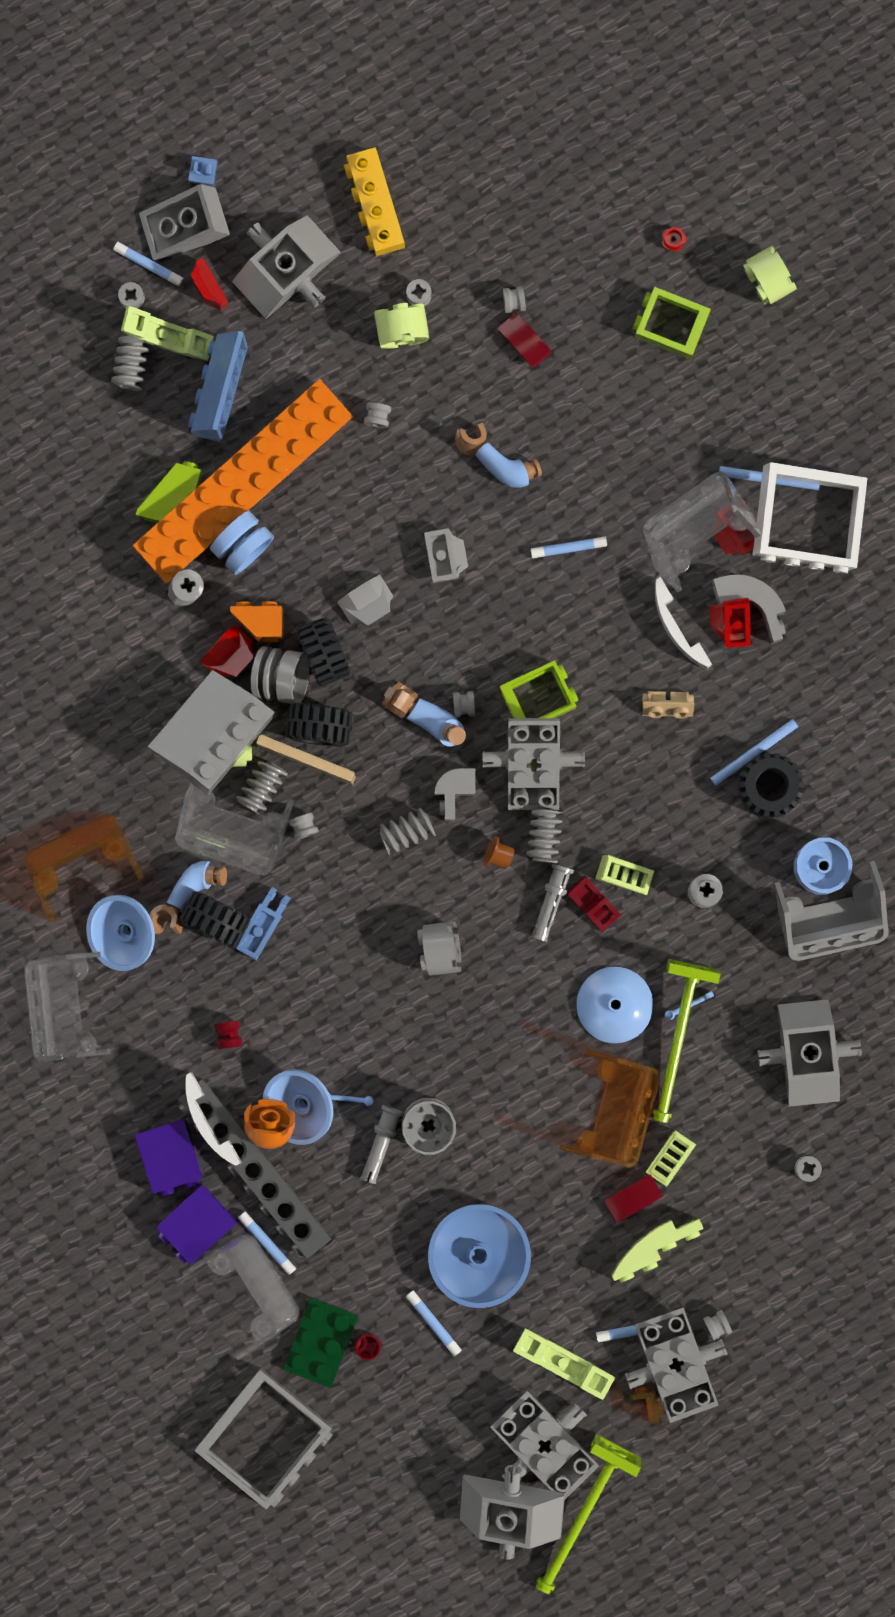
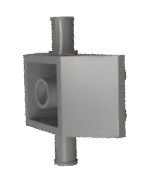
M308 215L288 225L273 239L259 223L254 224V230L251 227L246 234L255 241L261 250L249 259L232 283L265 319L296 292H301L313 308L319 305L316 298L322 303L326 297L315 287L311 280L341 254L337 247ZM281 262H291V267L283 269Z
M508 718V749L505 752L483 751V768L506 767V770H508V810H559L560 769L562 767H585V751L562 752V749H560V718Z
M829 999L777 1005L782 1046L778 1049L758 1050V1057H769L768 1059H758L759 1067L773 1064H782L784 1066L789 1107L840 1101L838 1060L840 1057L861 1056V1049H850L851 1047L861 1046L860 1039L837 1042ZM807 1046H810L811 1050L816 1051V1055L811 1057L812 1060H808V1057L804 1056Z
M684 1307L635 1324L648 1363L646 1364L647 1367L625 1373L627 1381L635 1379L628 1382L630 1390L651 1381L655 1383L670 1423L719 1406L704 1365H706V1361L727 1355L726 1349L721 1348L724 1347L722 1339L702 1347L697 1345ZM673 1358L683 1361L679 1370L669 1367L673 1363Z
M526 1391L490 1426L518 1456V1461L513 1467V1473H515L516 1465L522 1469L520 1480L528 1472L533 1471L551 1491L565 1493V1499L599 1467L597 1462L571 1435V1430L587 1416L583 1410L574 1416L580 1410L576 1403L561 1419H556L535 1397ZM540 1440L544 1442L550 1441V1449L548 1451L545 1449L539 1450Z
M514 1465L505 1467V1482L470 1475H463L460 1521L478 1539L500 1543L498 1555L504 1559V1554L507 1551L506 1560L514 1558L515 1546L531 1549L558 1540L562 1534L565 1493L520 1485L522 1469L517 1465L515 1473H513Z

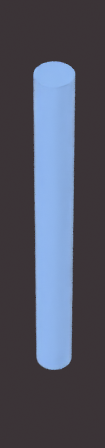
M719 467L718 476L757 482L762 481V472ZM776 478V484L813 490H819L820 486L819 484Z
M791 719L710 778L715 786L720 784L755 757L798 728L796 722Z

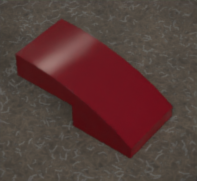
M517 312L497 328L499 333L515 348L516 352L532 369L552 353L549 347Z
M585 875L567 890V895L602 932L621 916L616 908Z
M649 1174L603 1200L615 1223L662 1198L663 1195L653 1177Z

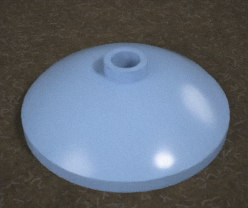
M112 895L101 899L90 911L86 926L87 939L92 952L100 962L118 971L132 970L146 962L154 947L155 932L148 912L138 901L125 895Z
M607 967L596 971L585 980L577 997V1013L583 1027L596 1039L608 1043H622L637 1037L647 1027L653 1012V998L646 982L637 973L622 967ZM613 1000L620 1002L619 1009L614 1010L611 1007Z
M292 1069L277 1074L268 1082L263 1093V1099L283 1101L287 1104V1109L295 1112V1128L288 1142L297 1145L311 1144L327 1133L333 1119V1104L329 1092L318 1078L306 1071Z

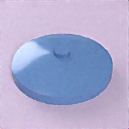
M473 1204L456 1209L439 1223L430 1240L428 1263L436 1285L447 1297L464 1306L486 1308L503 1303L520 1289L529 1272L531 1250L524 1229L512 1215L495 1206Z

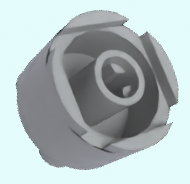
M455 921L423 925V929L418 930L419 945H423L424 955L420 956L422 971L428 972L429 976L461 972V967L457 966V963L461 962L459 935L453 934L452 928L457 927Z

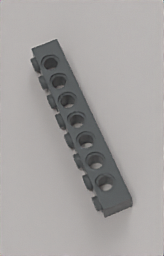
M202 1079L198 1084L204 1096L196 1099L198 1105L207 1103L211 1106L212 1113L206 1120L213 1132L214 1127L218 1123H223L228 1128V1134L224 1138L216 1136L220 1145L230 1140L231 1144L240 1143L244 1147V1154L240 1157L242 1163L235 1166L229 1162L227 1168L235 1177L241 1176L245 1181L243 1187L251 1197L255 1195L262 1202L259 1207L267 1217L272 1215L278 1222L275 1225L276 1229L284 1238L287 1235L294 1242L291 1247L300 1258L304 1255L308 1259L332 1239L331 1236L260 1148L251 1143L243 1127L205 1080ZM185 1093L178 1098L181 1102L178 1107L188 1118L192 1115ZM256 1163L260 1167L258 1177L252 1178L246 1173L248 1164ZM272 1183L275 1185L277 1191L274 1197L268 1198L264 1196L262 1192L264 1184ZM288 1203L291 1205L293 1212L290 1217L285 1218L279 1214L278 1208L280 1204ZM298 1223H304L308 1226L309 1233L306 1237H298L295 1234L294 1228Z

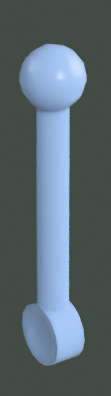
M711 991L693 1000L691 1007L713 997V992ZM680 1007L673 1011L667 1010L665 1018L672 1020L679 1013Z
M330 1094L331 1100L365 1103L367 1106H371L374 1103V1099L371 1096L360 1098Z

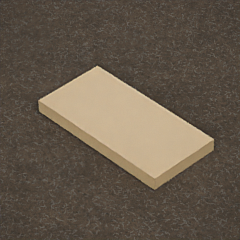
M262 734L259 735L256 742L259 748L353 786L356 778L353 771Z

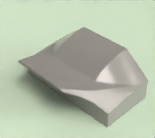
M449 528L425 532V543L433 583L458 579L459 574L468 567L464 540L452 535Z
M378 575L349 592L337 603L351 624L358 622L369 626L390 612V600L394 596L382 577Z

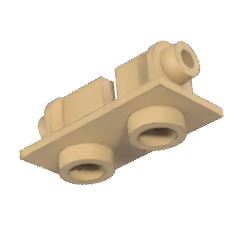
M648 691V694H643L642 716H649L651 718L674 716L679 719L693 717L694 695L689 694V692H671L670 700H666V692Z

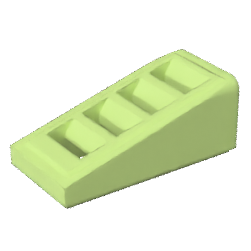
M603 855L596 880L647 895L654 871L609 855ZM612 863L614 864V866L609 877L607 875L609 872L610 865ZM620 866L624 867L620 880H617ZM630 869H631V870H634V872H633V875H632V878H631V881H630V884H629V883H626V881H627V878H628V875H629V872H630ZM641 872L644 873V875L642 878L640 887L636 886V883L639 877V873Z
M673 1130L646 1170V1173L651 1174L653 1178L667 1187L696 1144ZM674 1140L686 1147L684 1152L672 1144ZM671 1149L681 1157L677 1160L666 1153L667 1150ZM662 1157L675 1164L673 1169L660 1161ZM658 1165L667 1171L669 1175L665 1177L656 1171L655 1167Z

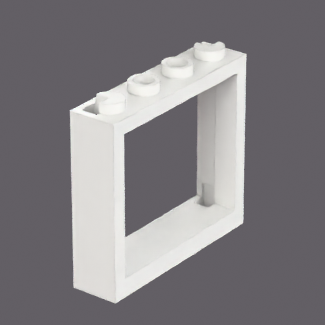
M772 462L764 465L753 556L761 557V560L774 563L776 559L784 560L785 565L800 566V563L809 564V568L815 570H824V567L833 568L835 573H848V570L857 568L867 478ZM776 478L854 490L846 558L768 547Z

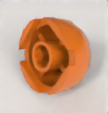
M275 1099L258 1100L257 1105L251 1107L250 1104L244 1112V1129L251 1143L264 1149H275L283 1146L291 1138L295 1128V1112L287 1109L286 1103Z

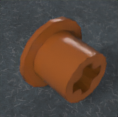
M494 836L486 849L483 866L488 867L490 864L507 869L513 859L514 848L499 843V837Z

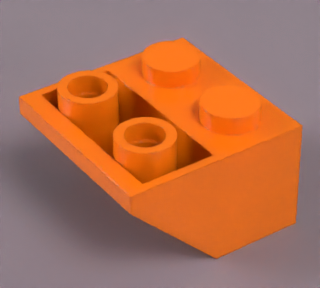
M236 602V606H230L233 618L258 642H284V611L282 606L277 605V602H262V606H253L251 602Z

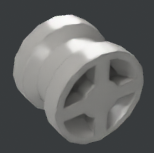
M422 279L411 281L406 290L408 302L411 305L424 304L426 306L431 300L430 285Z
M133 282L125 283L119 289V301L125 309L127 306L137 309L142 307L145 296L138 284Z
M518 286L513 290L503 288L505 313H511L512 310L516 309L526 311L523 286Z
M367 403L368 415L364 418V424L372 427L388 428L387 416L391 413L392 407L380 403Z
M468 691L466 694L454 692L455 717L460 718L465 714H468L470 717L475 716L473 691Z
M313 813L289 820L290 826L295 831L293 835L295 840L303 839L319 832L318 827L313 824Z
M803 1156L796 1161L795 1173L799 1179L812 1182L820 1176L822 1166L816 1158Z
M722 1309L717 1311L713 1317L707 1316L703 1318L713 1341L718 1340L723 1334L729 1335L733 1333Z

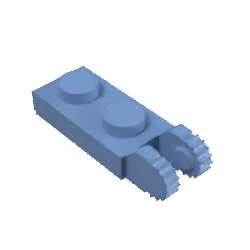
M273 887L268 892L263 903L257 907L236 948L255 960L259 958L281 920V914L291 899L285 895L280 901L276 912L267 908L276 896L277 889Z

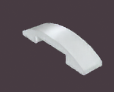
M659 577L655 581V601L659 617L667 634L687 658L698 666L708 669L712 663L700 643L690 648L667 609L666 605L673 601V597L662 578Z
M192 1072L187 1074V1102L192 1118L201 1135L222 1158L235 1166L242 1163L230 1140L220 1145L196 1099L204 1096V1093Z

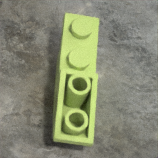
M697 1218L677 1228L674 1227L672 1220H668L645 1234L619 1261L611 1274L613 1280L619 1279L622 1283L635 1277L633 1272L643 1269L646 1272L657 1267V1261L661 1260L657 1250L661 1248L665 1252L676 1247V1241L684 1237L686 1241L700 1236L699 1231L704 1229L700 1219Z

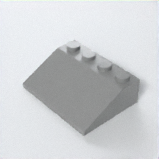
M212 670L147 748L208 796L272 720L274 711L249 692Z

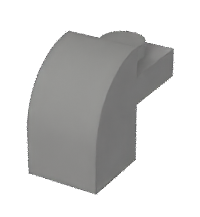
M475 768L450 770L437 782L435 796H445V800H440V815H445V821H455V796H475Z

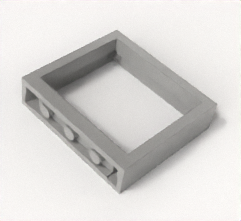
M260 1368L197 1446L195 1452L267 1510L270 1505L275 1507L284 1496L281 1491L286 1485L292 1487L300 1477L297 1471L304 1464L308 1467L316 1457L314 1450L318 1445L325 1446L333 1435L330 1433L333 1426ZM263 1382L321 1428L267 1496L209 1449Z

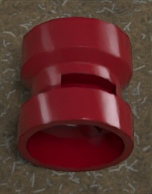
M239 1020L214 1024L215 1032L219 1036L217 1041L218 1049L243 1046L242 1038L238 1033L240 1029Z
M372 1333L362 1334L356 1341V1354L363 1360L375 1359L381 1350L379 1338Z

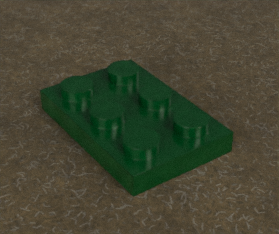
M311 1297L283 1370L331 1388L359 1315Z

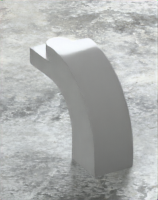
M728 575L713 579L712 586L718 604L728 600L749 598L750 604L755 606L764 617L771 644L783 640L782 635L786 634L782 619L778 620L777 616L783 615L786 610L781 599L771 587L756 578L746 575Z

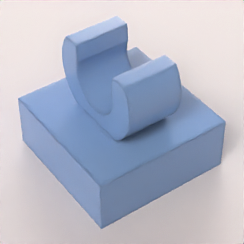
M192 156L189 183L214 186L217 160Z

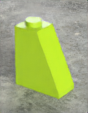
M184 461L183 465L176 463L137 509V518L158 523L200 485L203 473L198 469V465Z

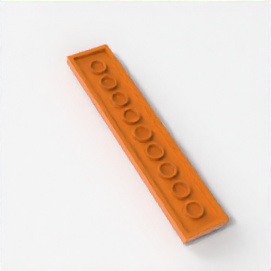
M321 379L317 380L135 542L132 547L160 579L167 584L178 572L183 570L212 544L226 527L240 515L250 510L353 416Z

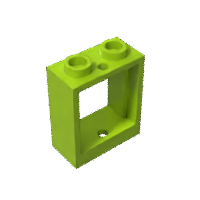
M654 287L652 294L647 292L642 306L646 309L643 317L638 315L634 323L633 330L637 331L635 338L691 360L711 309ZM657 298L698 314L685 346L645 330Z
M554 660L499 687L513 718H526L513 689L549 672H552L567 705L539 718H557L576 709L575 702L579 700L573 687L568 689L564 679L568 678L562 664L557 666Z

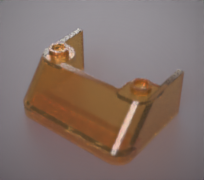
M109 814L101 815L31 849L26 854L25 864L50 922H59L47 897L59 885V879L54 869L98 847L101 848L103 854L109 860L119 861L128 857L138 879L141 881L146 879L119 821L114 816Z
M586 1049V1055L600 1059L597 1064V1074L600 1080L606 1082L594 1130H585L579 1135L576 1148L560 1144L559 1149L632 1168L640 1157L660 1082L659 1071L652 1067Z

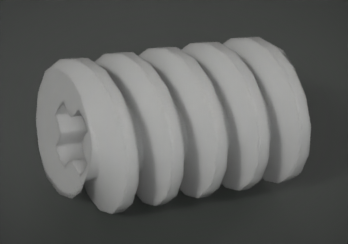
M132 336L119 337L118 343L122 346L118 347L116 352L121 356L116 357L114 361L120 366L113 368V372L118 376L112 377L111 382L123 389L141 391L142 388L136 386V383L143 382L144 379L137 374L145 372L146 369L139 366V363L147 362V359L142 357L141 353L149 352V349L142 346L146 342Z
M190 569L178 572L168 586L170 600L175 605L181 607L193 604L202 594L204 588L201 576ZM183 584L185 585V587H190V588H191V589L188 591V593H187V590H186V589H181V586H182Z
M265 759L267 762L258 761L257 765L261 771H252L256 779L248 778L246 780L251 788H241L245 797L236 796V800L258 815H260L257 812L258 809L264 811L267 809L262 802L272 801L268 792L277 793L273 784L282 785L283 782L278 776L288 775L285 770Z
M421 808L417 809L418 817L409 812L408 821L399 816V825L390 820L389 829L384 824H380V835L389 855L390 847L396 852L400 851L399 843L408 848L409 839L418 844V835L424 840H428V831L436 836L427 813Z
M543 809L532 811L531 815L538 818L530 821V825L537 828L529 831V835L536 838L535 840L528 841V845L533 847L534 850L527 851L526 855L533 858L532 861L558 863L551 855L559 853V850L553 848L552 845L560 843V840L553 836L561 833V830L556 828L555 825L563 822V820L556 817L557 814L562 812Z
M702 874L696 877L688 888L690 901L700 908L713 906L721 899L723 894L721 882L710 874ZM707 885V890L711 891V894L703 897L704 894L699 889Z

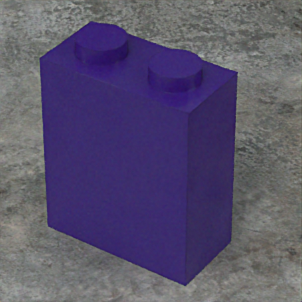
M185 1119L135 1135L153 1194L159 1192L162 1197L174 1193V1187L184 1184L185 1189L200 1184L198 1179L204 1176Z
M201 1185L156 1228L159 1230L157 1233L158 1237L166 1245L171 1243L177 1251L174 1254L183 1264L188 1262L192 1265L229 1231L237 1221L204 1185Z

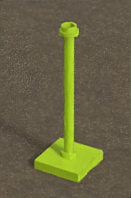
M668 959L667 972L684 976L683 980L686 983L658 1110H653L652 1113L654 1120L668 1123L669 1118L672 1116L671 1113H668L695 985L696 983L699 984V980L719 984L721 975L718 969Z
M597 1433L591 1441L590 1453L603 1459L605 1465L543 1578L538 1577L536 1587L546 1594H550L551 1590H554L555 1585L553 1581L613 1470L620 1468L637 1477L641 1469V1457Z

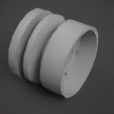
M262 646L256 654L252 667V695L257 699L266 698L268 701H273L277 697L280 703L286 704L301 703L306 694L310 676V664L305 652L287 650L283 653L281 648L272 649L268 646Z
M420 1098L412 1102L405 1109L402 1117V1133L406 1143L414 1151L424 1155H435L444 1151L452 1143L456 1134V1122L450 1108L443 1101L435 1098ZM433 1119L432 1123L435 1128L433 1130L430 1128L427 1131L423 1130L424 1125L422 1121Z

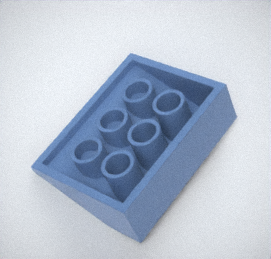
M242 331L217 334L216 340H211L208 355L211 356L209 365H204L201 379L205 380L202 389L198 388L195 397V403L198 404L196 414L191 413L188 427L192 428L191 433L193 436L222 443L248 348L244 332Z

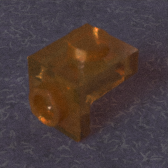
M649 1386L634 1388V1392L629 1393L630 1400L645 1399L648 1423H659V1416H663L662 1401H657L655 1390H650Z

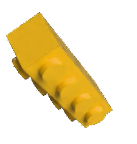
M376 147L348 155V164L344 165L347 179L352 178L355 185L354 188H351L354 202H360L362 211L358 212L362 227L367 226L369 235L365 236L369 251L374 250L375 255L379 256L405 248V242Z

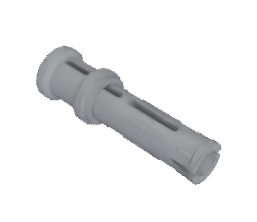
M554 863L552 864L553 872L550 881L545 885V890L547 891L531 936L546 942L561 897L567 893L565 888L569 876L574 872L572 869Z
M386 1105L381 1107L383 1110L379 1124L374 1127V1132L377 1134L360 1179L367 1181L371 1171L372 1174L369 1182L373 1184L377 1182L376 1180L390 1139L396 1137L395 1128L398 1120L404 1114L403 1111Z

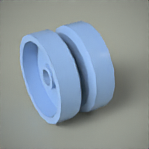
M250 511L243 513L226 527L210 547V550L218 559L229 556L226 560V567L234 575L246 569L263 553L274 539V535L266 527L255 530L258 525V519Z
M817 838L806 843L797 852L794 860V875L797 882L806 891L816 895H827L841 889L848 882L852 873V858L848 849L841 842L832 838ZM822 861L827 862L825 865L826 871L819 868V863Z

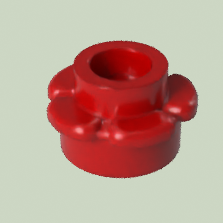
M678 227L666 229L662 234V245L667 250L679 251L683 248V244L686 243V235ZM672 237H675L676 241L673 242L671 240Z

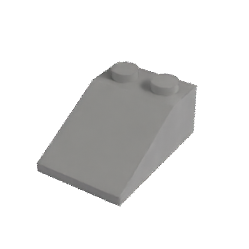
M199 184L139 213L153 260H159L205 246L230 235L216 188Z

